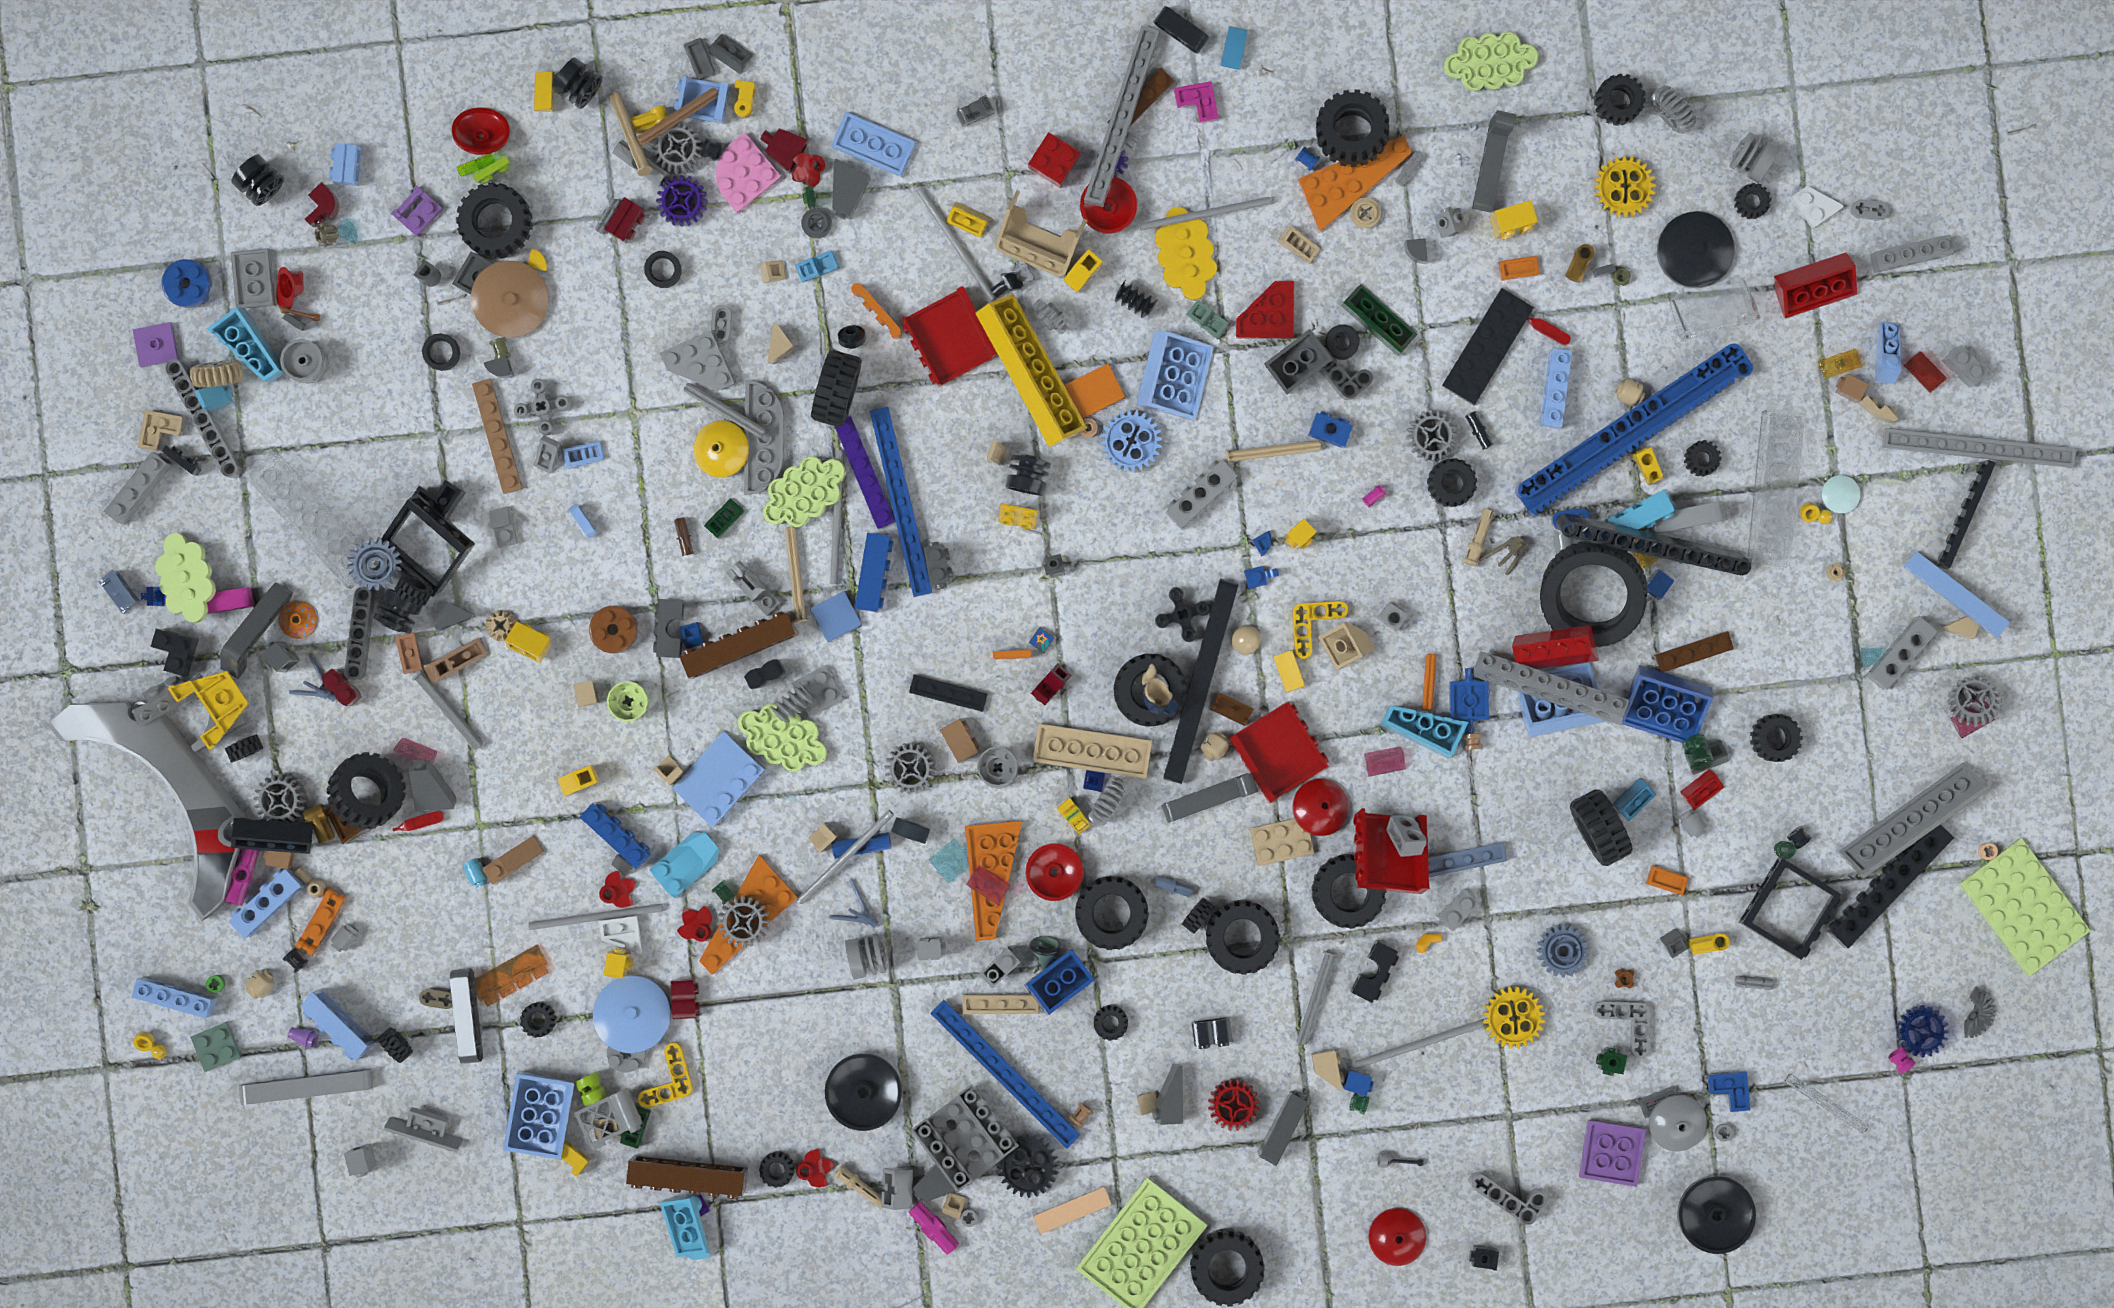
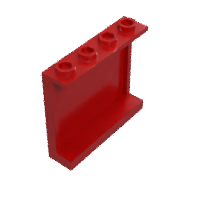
M964 286L957 288V291L910 316L902 317L904 321L901 324L906 334L910 333L913 339L910 343L915 351H920L922 356L919 359L924 368H929L931 373L928 376L932 384L937 383L938 387L998 356L976 315L977 311Z
M1285 702L1229 737V740L1249 772L1252 773L1255 782L1268 803H1272L1278 797L1329 767L1327 765L1329 762L1324 752L1320 753L1317 749V746H1319L1314 736L1310 737L1306 731L1309 729L1303 719L1300 721L1296 715L1299 711L1294 703Z
M1365 808L1355 813L1353 824L1356 830L1354 835V843L1356 844L1354 860L1357 862V870L1355 872L1357 888L1423 894L1429 890L1427 815L1419 814L1414 818L1419 824L1421 832L1426 837V846L1423 849L1422 855L1400 856L1386 830L1392 815L1365 813Z

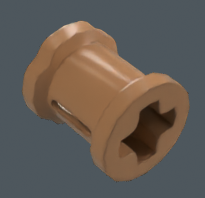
M1080 1102L1078 1104L1079 1107L1073 1115L1069 1116V1119L1082 1128L1084 1121L1094 1112Z

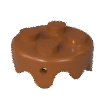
M603 607L593 615L590 621V639L603 652L611 654L623 653L637 639L638 622L623 607ZM611 624H615L618 627V632L615 635H610L608 632V627Z

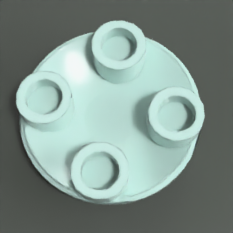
M1845 475L1834 476L1824 483L1822 499L1828 510L1835 513H1847L1857 506L1860 500V489L1852 478Z

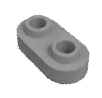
M717 305L712 311L711 330H713L719 344L727 342L731 335L732 312L726 305ZM721 312L726 313L724 318H719ZM719 331H724L723 337H718Z

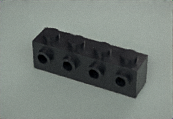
M234 818L231 848L310 854L313 824Z

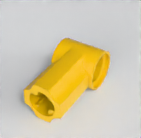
M661 105L650 109V112L631 117L635 133L639 134L669 116L666 105Z
M1720 932L1689 939L1690 950L1693 956L1718 950L1723 951L1730 944L1729 938ZM1722 936L1724 943L1722 946L1717 947L1715 940L1717 937Z

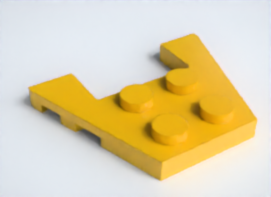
M228 671L168 687L177 703L195 692L216 723V726L200 735L209 751L214 749L250 704Z

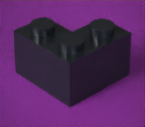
M445 480L436 495L426 488L418 486L412 496L418 493L445 518L449 519L466 492Z
M156 628L150 647L169 652L163 671L180 676H188L199 639Z

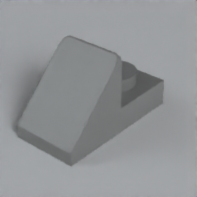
M543 435L540 439L533 466L551 474L563 449L560 446L561 443Z
M509 506L491 510L490 526L491 529H494L498 548L518 544Z

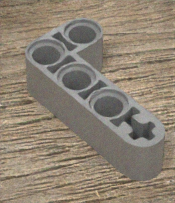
M1723 501L1675 510L1673 511V516L1665 520L1662 517L1655 520L1657 524L1650 527L1649 530L1651 533L1659 534L1727 520Z
M1475 1172L1469 1178V1183L1475 1191L1525 1225L1533 1224L1548 1202L1547 1196L1539 1189L1531 1190L1522 1201L1481 1172ZM1476 1179H1478V1180L1481 1179V1181H1482L1485 1185H1487V1186H1486V1189H1485L1482 1185L1477 1184V1183L1475 1182V1180H1476ZM1492 1189H1499L1497 1197L1490 1196ZM1537 1194L1542 1196L1540 1203L1533 1202V1198ZM1510 1199L1515 1200L1513 1208L1506 1207V1203ZM1526 1210L1531 1211L1529 1219L1522 1218V1214Z

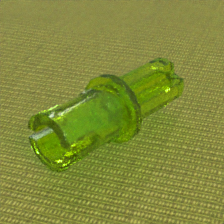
M492 154L476 159L473 157V160L457 166V171L463 177L475 171L479 172L480 169L493 164L495 160Z

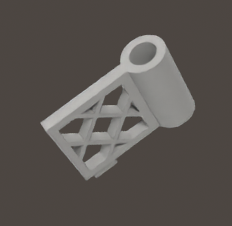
M627 1088L574 1112L589 1148L594 1147L595 1150L606 1145V1140L629 1130L632 1133L641 1129L640 1124L643 1123ZM608 1102L610 1107L608 1116L598 1113L600 1105ZM586 1111L593 1113L594 1116L591 1124L583 1122L580 1114ZM596 1115L607 1119L603 1129L593 1125ZM609 1120L617 1122L620 1130L614 1133L607 1131L606 1127ZM592 1128L602 1131L600 1139L592 1142L589 1136Z

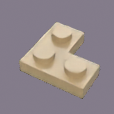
M145 410L138 448L159 452L162 433L181 436L185 418Z

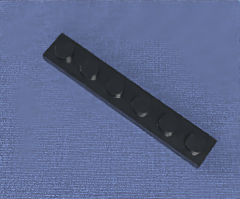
M1987 460L1979 464L1976 470L1978 475L1971 482L1968 489L1970 491L1969 496L1961 504L1962 512L1954 520L1953 526L1955 528L1946 539L1947 546L1945 551L1942 550L1938 557V561H1940L1939 567L1943 569L1951 568L1995 467V462Z

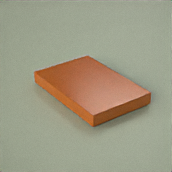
M1109 363L1064 385L1082 419L1125 398Z

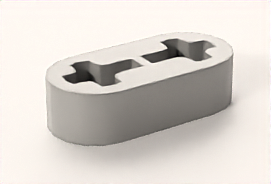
M1858 200L1850 208L1851 214L1854 217L1876 221L1884 219L1889 213V208L1885 203L1870 200ZM1861 204L1862 208L1868 210L1859 213V210H1857L1856 207H1858ZM1880 207L1883 213L1878 216V212H1873L1872 209L1875 210Z

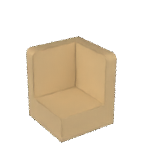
M593 681L573 684L578 707L600 703L598 695L595 694Z
M667 756L654 768L669 785H672L685 772L671 756Z
M823 823L809 837V840L818 849L817 851L821 853L838 836L826 823Z

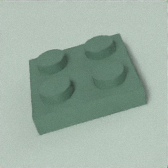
M228 1021L190 1037L204 1072L242 1057Z

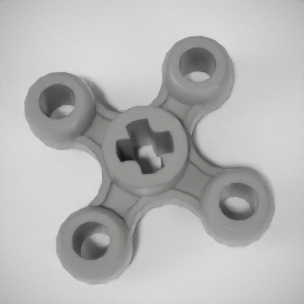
M535 379L531 383V389L535 393V401L529 405L524 403L517 404L514 407V414L520 419L536 414L540 419L538 425L539 432L542 435L548 436L554 431V425L550 421L551 412L554 410H569L571 401L566 396H559L555 400L547 399L545 395L547 389L546 382L542 379ZM541 383L542 387L536 389L537 384ZM565 400L566 405L561 407V402ZM540 404L546 406V410H545V411H544V410H540V408H539V405H540ZM524 408V413L520 414L519 410ZM545 425L549 426L547 431L543 429Z

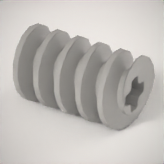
M800 682V689L796 686L793 687L794 694L790 691L787 692L788 699L784 696L781 697L783 703L776 701L777 708L770 706L771 710L781 721L789 723L788 716L795 718L794 711L801 713L800 706L807 708L806 701L813 703L811 694Z

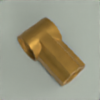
M1583 244L1575 249L1574 256L1565 274L1566 278L1581 283L1588 264L1594 256V249L1591 245ZM1581 248H1585L1588 251L1587 258L1580 256Z
M322 803L303 811L307 824H313V831L319 845L336 838L328 821L329 816L326 808Z

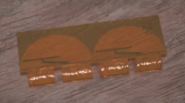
M537 944L477 977L475 979L476 994L480 1002L484 1001L488 1007L500 1000L498 992L502 998H505L517 991L514 983L517 984L519 989L532 983V973L536 980L548 974L549 972L546 968L548 962L539 945Z

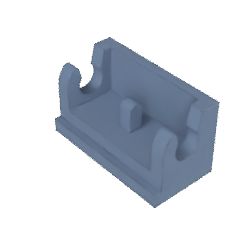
M111 570L98 581L122 614L140 602L118 571Z

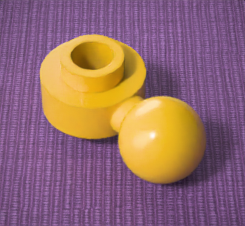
M1812 502L1803 504L1799 509V516L1807 523L1818 520L1819 523L1825 525L1829 524L1833 519L1831 511L1827 509L1820 511L1816 504Z
M141 1031L136 1034L133 1040L136 1049L140 1051L150 1050L151 1055L155 1059H163L167 1054V1049L164 1045L154 1044V1037L150 1033Z

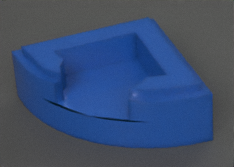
M1269 531L1252 540L1261 557L1267 553L1271 545V534Z

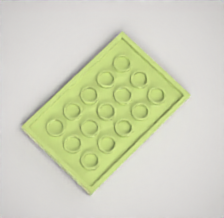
M2022 838L2017 839L1998 853L1993 860H1989L1958 883L2029 977L2091 931Z
M1146 1177L1076 1266V1270L1124 1308H1144L1208 1225Z

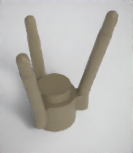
M1519 536L1514 539L1510 538L1502 545L1481 556L1479 561L1488 558L1509 545V553L1498 564V567H1501L1512 555L1516 556L1505 575H1509L1519 559L1525 554L1524 550L1528 545Z

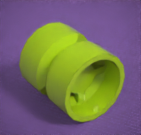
M597 1071L574 1082L578 1092H582L581 1099L585 1107L608 1096L604 1086H600L601 1079Z

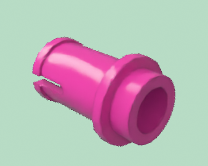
M1380 484L1378 486L1375 485L1374 489L1361 499L1370 508L1380 498H1385L1384 495L1387 492Z

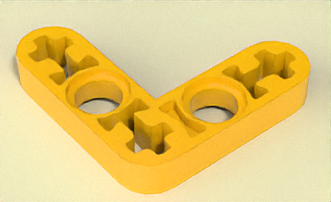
M1341 601L1301 603L1294 606L1292 621L1295 655L1300 659H1306L1312 654L1311 620L1344 618L1348 613V606ZM1338 604L1341 608H1344V612H1341L1340 616L1337 612H1331L1332 616H1328L1329 608L1327 605H1331L1330 609L1337 608ZM1319 605L1323 606L1326 611L1322 617L1315 614V608ZM1299 607L1306 610V614H1303V620L1307 619V623L1296 624V620L1300 621L1299 614H1296ZM1299 626L1307 628L1308 632L1305 637H1300L1297 634ZM1308 638V643L1304 642V645L1309 651L1305 653V656H1302V653H1298V649L1302 646L1301 642L1297 643V639L1304 640Z
M671 1042L664 1050L672 1082L643 1090L638 1096V1103L642 1107L648 1108L680 1099L692 1092V1080L682 1046L679 1043ZM671 1046L678 1048L676 1057L677 1059L681 1057L682 1060L671 1063V1060H674L673 1053L669 1054L668 1052ZM676 1064H681L684 1067L683 1074L677 1075L674 1073L673 1068ZM685 1075L687 1079H683L684 1085L689 1086L686 1093L683 1090H679V1087L682 1086L681 1080L676 1081V1079L682 1078ZM663 1088H668L671 1092L670 1097L667 1099L662 1098L660 1095V1091ZM654 1090H656V1096L659 1101L656 1102V1098H653L647 1104L646 1101L642 1100L645 1093L648 1096H652L655 1094Z

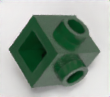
M1608 1047L1607 1050L1601 1049V1053L1597 1054L1596 1064L1600 1070H1603L1602 1074L1614 1076V1073L1624 1075L1627 1055L1618 1053L1619 1049Z

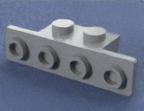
M200 674L188 681L201 679L203 676ZM176 675L143 692L142 694L147 703L133 709L132 713L138 725L143 726L196 698V693L194 692L177 703L168 690L169 686L184 683Z
M411 1107L407 1122L390 1117L384 1126V1130L392 1134L440 1147L447 1151L458 1152L463 1142L462 1138L445 1133L449 1118Z

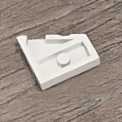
M1806 186L1790 197L1812 229L1844 207L1839 202L1809 186Z
M638 916L599 921L601 941L612 943L637 953L643 952Z

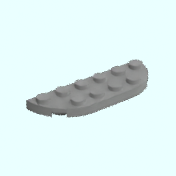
M746 380L745 417L766 429V433L762 438L745 429L749 442V455L744 465V495H752L767 489L769 484L777 479L781 472L784 458V413L779 399L768 387L756 381Z

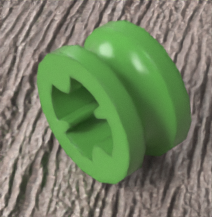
M220 975L211 976L206 981V988L212 993L222 991L226 985L224 978ZM214 979L220 982V985L217 986V989H215V987H212L211 983L214 982Z

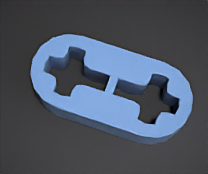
M576 503L569 508L570 513L588 538L594 536L597 531L579 505Z

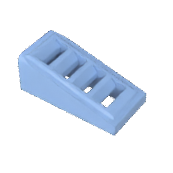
M600 441L562 449L566 469L605 460ZM592 447L596 448L598 457H594ZM584 449H588L589 459L586 458ZM577 451H580L582 460L580 461L578 459ZM569 453L573 454L574 462H571Z

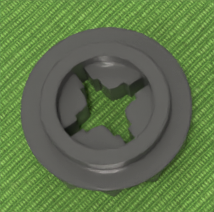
M812 208L803 215L801 226L806 235L811 238L820 239L827 236L831 230L832 220L825 210ZM812 217L817 221L822 219L820 222L822 229L818 227L811 228L814 224L811 219Z

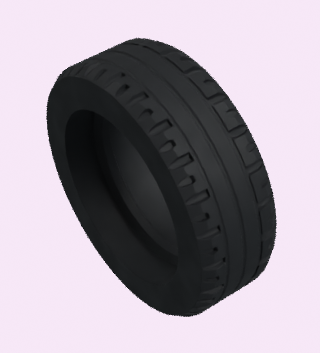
M1586 541L1571 544L1557 553L1544 572L1540 589L1541 610L1544 613L1548 625H1551V629L1559 630L1591 625L1595 645L1599 648L1616 644L1628 637L1640 624L1647 604V580L1640 563H1637V559L1631 553H1627V550ZM1585 565L1607 567L1619 574L1624 580L1627 588L1626 604L1622 611L1610 620L1603 622L1580 620L1571 615L1562 604L1560 590L1565 577L1572 570Z

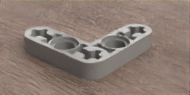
M1598 1001L1595 1003L1593 1013L1600 1019L1631 1020V1053L1637 1058H1645L1649 1054L1650 1008L1643 1002ZM1601 1005H1603L1604 1008L1611 1009L1610 1005H1613V1016H1610L1611 1012H1604L1603 1015H1601V1013L1598 1012L1597 1009L1601 1008ZM1620 1005H1624L1627 1010L1623 1016H1619L1616 1013V1009ZM1630 1005H1632V1009H1639L1642 1006L1645 1009V1013L1639 1016V1013L1631 1012ZM1638 1025L1645 1027L1643 1035L1639 1036L1635 1033V1028ZM1635 1038L1645 1039V1042L1641 1041V1047L1645 1048V1050L1641 1051L1640 1055L1635 1051V1048L1639 1047V1041H1635Z

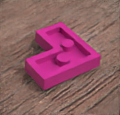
M1212 81L1174 88L1177 108L1196 105L1199 123L1219 119Z

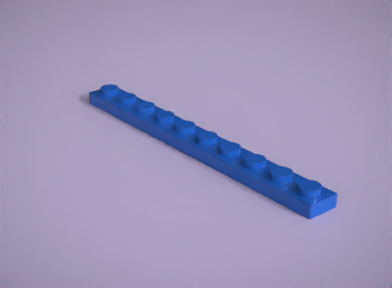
M889 407L871 410L870 415L913 597L931 594L932 589Z
M944 999L932 1010L930 1014L1068 1149L1080 1136V1133Z

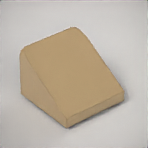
M783 260L764 262L760 265L763 283L786 279Z
M1155 1091L1136 1095L1140 1114L1152 1113L1157 1100Z
M952 1192L947 1194L941 1214L959 1219L967 1198Z

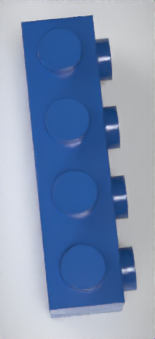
M867 533L855 609L879 613V609H883L884 598H881L882 590H886L887 579H884L885 571H889L890 560H887L888 552H892L894 541H890V536Z
M596 802L592 803L581 814L580 818L635 869L640 868L651 856L650 848L642 841L639 843L635 839L636 835L628 828L625 830L620 825L622 822L614 815L611 817L606 812L607 808L600 802L598 804Z

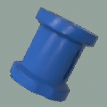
M1304 146L1295 161L1301 162L1308 167V171H1311L1320 157H1316L1308 152L1307 147Z

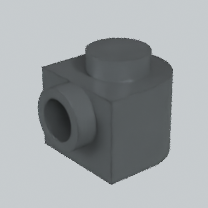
M426 260L423 261L414 274L421 283L428 287L436 286L442 277L440 271Z
M1061 554L1046 557L1047 564H1043L1046 575H1050L1051 578L1066 575Z

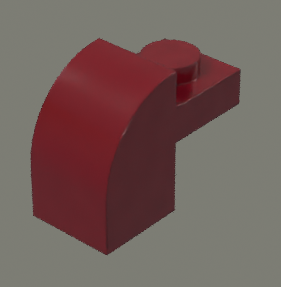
M321 182L308 194L318 205L305 218L306 222L314 228L319 226L320 223L325 222L326 216L334 220L339 212V201L336 195L327 185Z
M1057 663L1031 694L1037 701L1046 705L1072 675Z

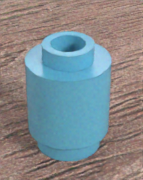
M475 858L463 864L464 872L471 886L475 885L478 888L487 883L486 879L488 877L482 870L484 866L481 861L479 862Z

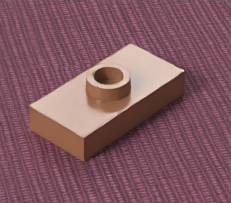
M413 632L395 637L403 673L409 674L424 670L416 634Z

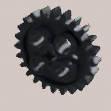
M1026 1134L1023 1140L1021 1135L1018 1136L1015 1142L1019 1146L999 1161L1002 1162V1165L997 1166V1168L1002 1169V1172L998 1176H1004L1005 1179L1001 1183H1008L1007 1190L1014 1188L1013 1194L1020 1191V1197L1027 1193V1197L1030 1198L1033 1192L1037 1197L1039 1196V1190L1044 1194L1046 1192L1045 1187L1049 1189L1052 1187L1050 1181H1056L1053 1175H1057L1059 1172L1054 1169L1060 1166V1164L1054 1163V1160L1058 1156H1052L1055 1148L1049 1150L1050 1143L1044 1145V1138L1037 1141L1036 1135L1030 1139L1029 1134ZM1018 1149L1025 1152L1024 1159L1018 1158ZM1036 1154L1043 1156L1044 1162L1042 1164L1036 1162ZM1012 1161L1018 1162L1020 1164H1026L1027 1162H1029L1030 1166L1044 1168L1045 1171H1041L1036 1168H1031L1027 1170V1166L1012 1164ZM1014 1168L1021 1171L1020 1178H1016L1013 1175ZM1032 1173L1039 1175L1040 1180L1038 1183L1033 1182L1031 1178Z

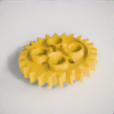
M1623 155L1621 161L1618 157H1615L1614 163L1608 160V167L1603 164L1601 166L1603 172L1598 171L1596 173L1600 178L1594 179V182L1598 184L1593 187V190H1598L1594 197H1600L1597 204H1604L1602 210L1610 209L1608 215L1616 212V218L1621 213L1624 219L1627 218L1628 213L1631 217H1634L1635 211L1641 214V207L1647 209V203L1653 201L1649 196H1654L1656 193L1651 190L1656 187V184L1651 183L1655 177H1649L1652 170H1645L1646 163L1642 166L1639 165L1641 159L1633 162V156L1627 160L1626 156ZM1623 170L1626 171L1625 186H1628V189L1625 192L1624 188L1621 187V185L1624 183V175L1622 173ZM1612 173L1618 175V182L1611 180L1610 175ZM1630 173H1635L1638 176V181H1632L1629 176ZM1631 192L1638 194L1639 198L1637 201L1631 199ZM1611 193H1617L1620 197L1619 201H1614L1611 198ZM1624 193L1627 201L1626 204L1623 203Z
M1508 986L1507 992L1500 988V995L1494 992L1495 999L1488 998L1491 1004L1484 1005L1488 1012H1482L1484 1016H1487V1019L1482 1020V1022L1488 1024L1484 1030H1491L1488 1036L1490 1038L1496 1036L1494 1042L1498 1043L1501 1040L1502 1047L1508 1043L1509 1049H1512L1513 1044H1515L1517 1049H1520V1043L1527 1047V1040L1534 1043L1532 1037H1539L1537 1030H1543L1539 1024L1545 1023V1020L1540 1018V1016L1545 1015V1012L1539 1011L1543 1005L1536 1004L1539 998L1532 999V992L1526 995L1525 988L1519 992L1518 986L1515 987L1514 991ZM1511 1000L1513 1001V1012L1518 1016V1018H1515L1517 1034H1514V1022L1509 1019V1017H1512ZM1520 1002H1525L1526 1009L1522 1012L1518 1011L1517 1005ZM1502 1004L1507 1006L1505 1014H1499L1498 1008ZM1528 1021V1029L1522 1031L1520 1029L1521 1022ZM1508 1023L1510 1025L1509 1032L1502 1033V1025Z

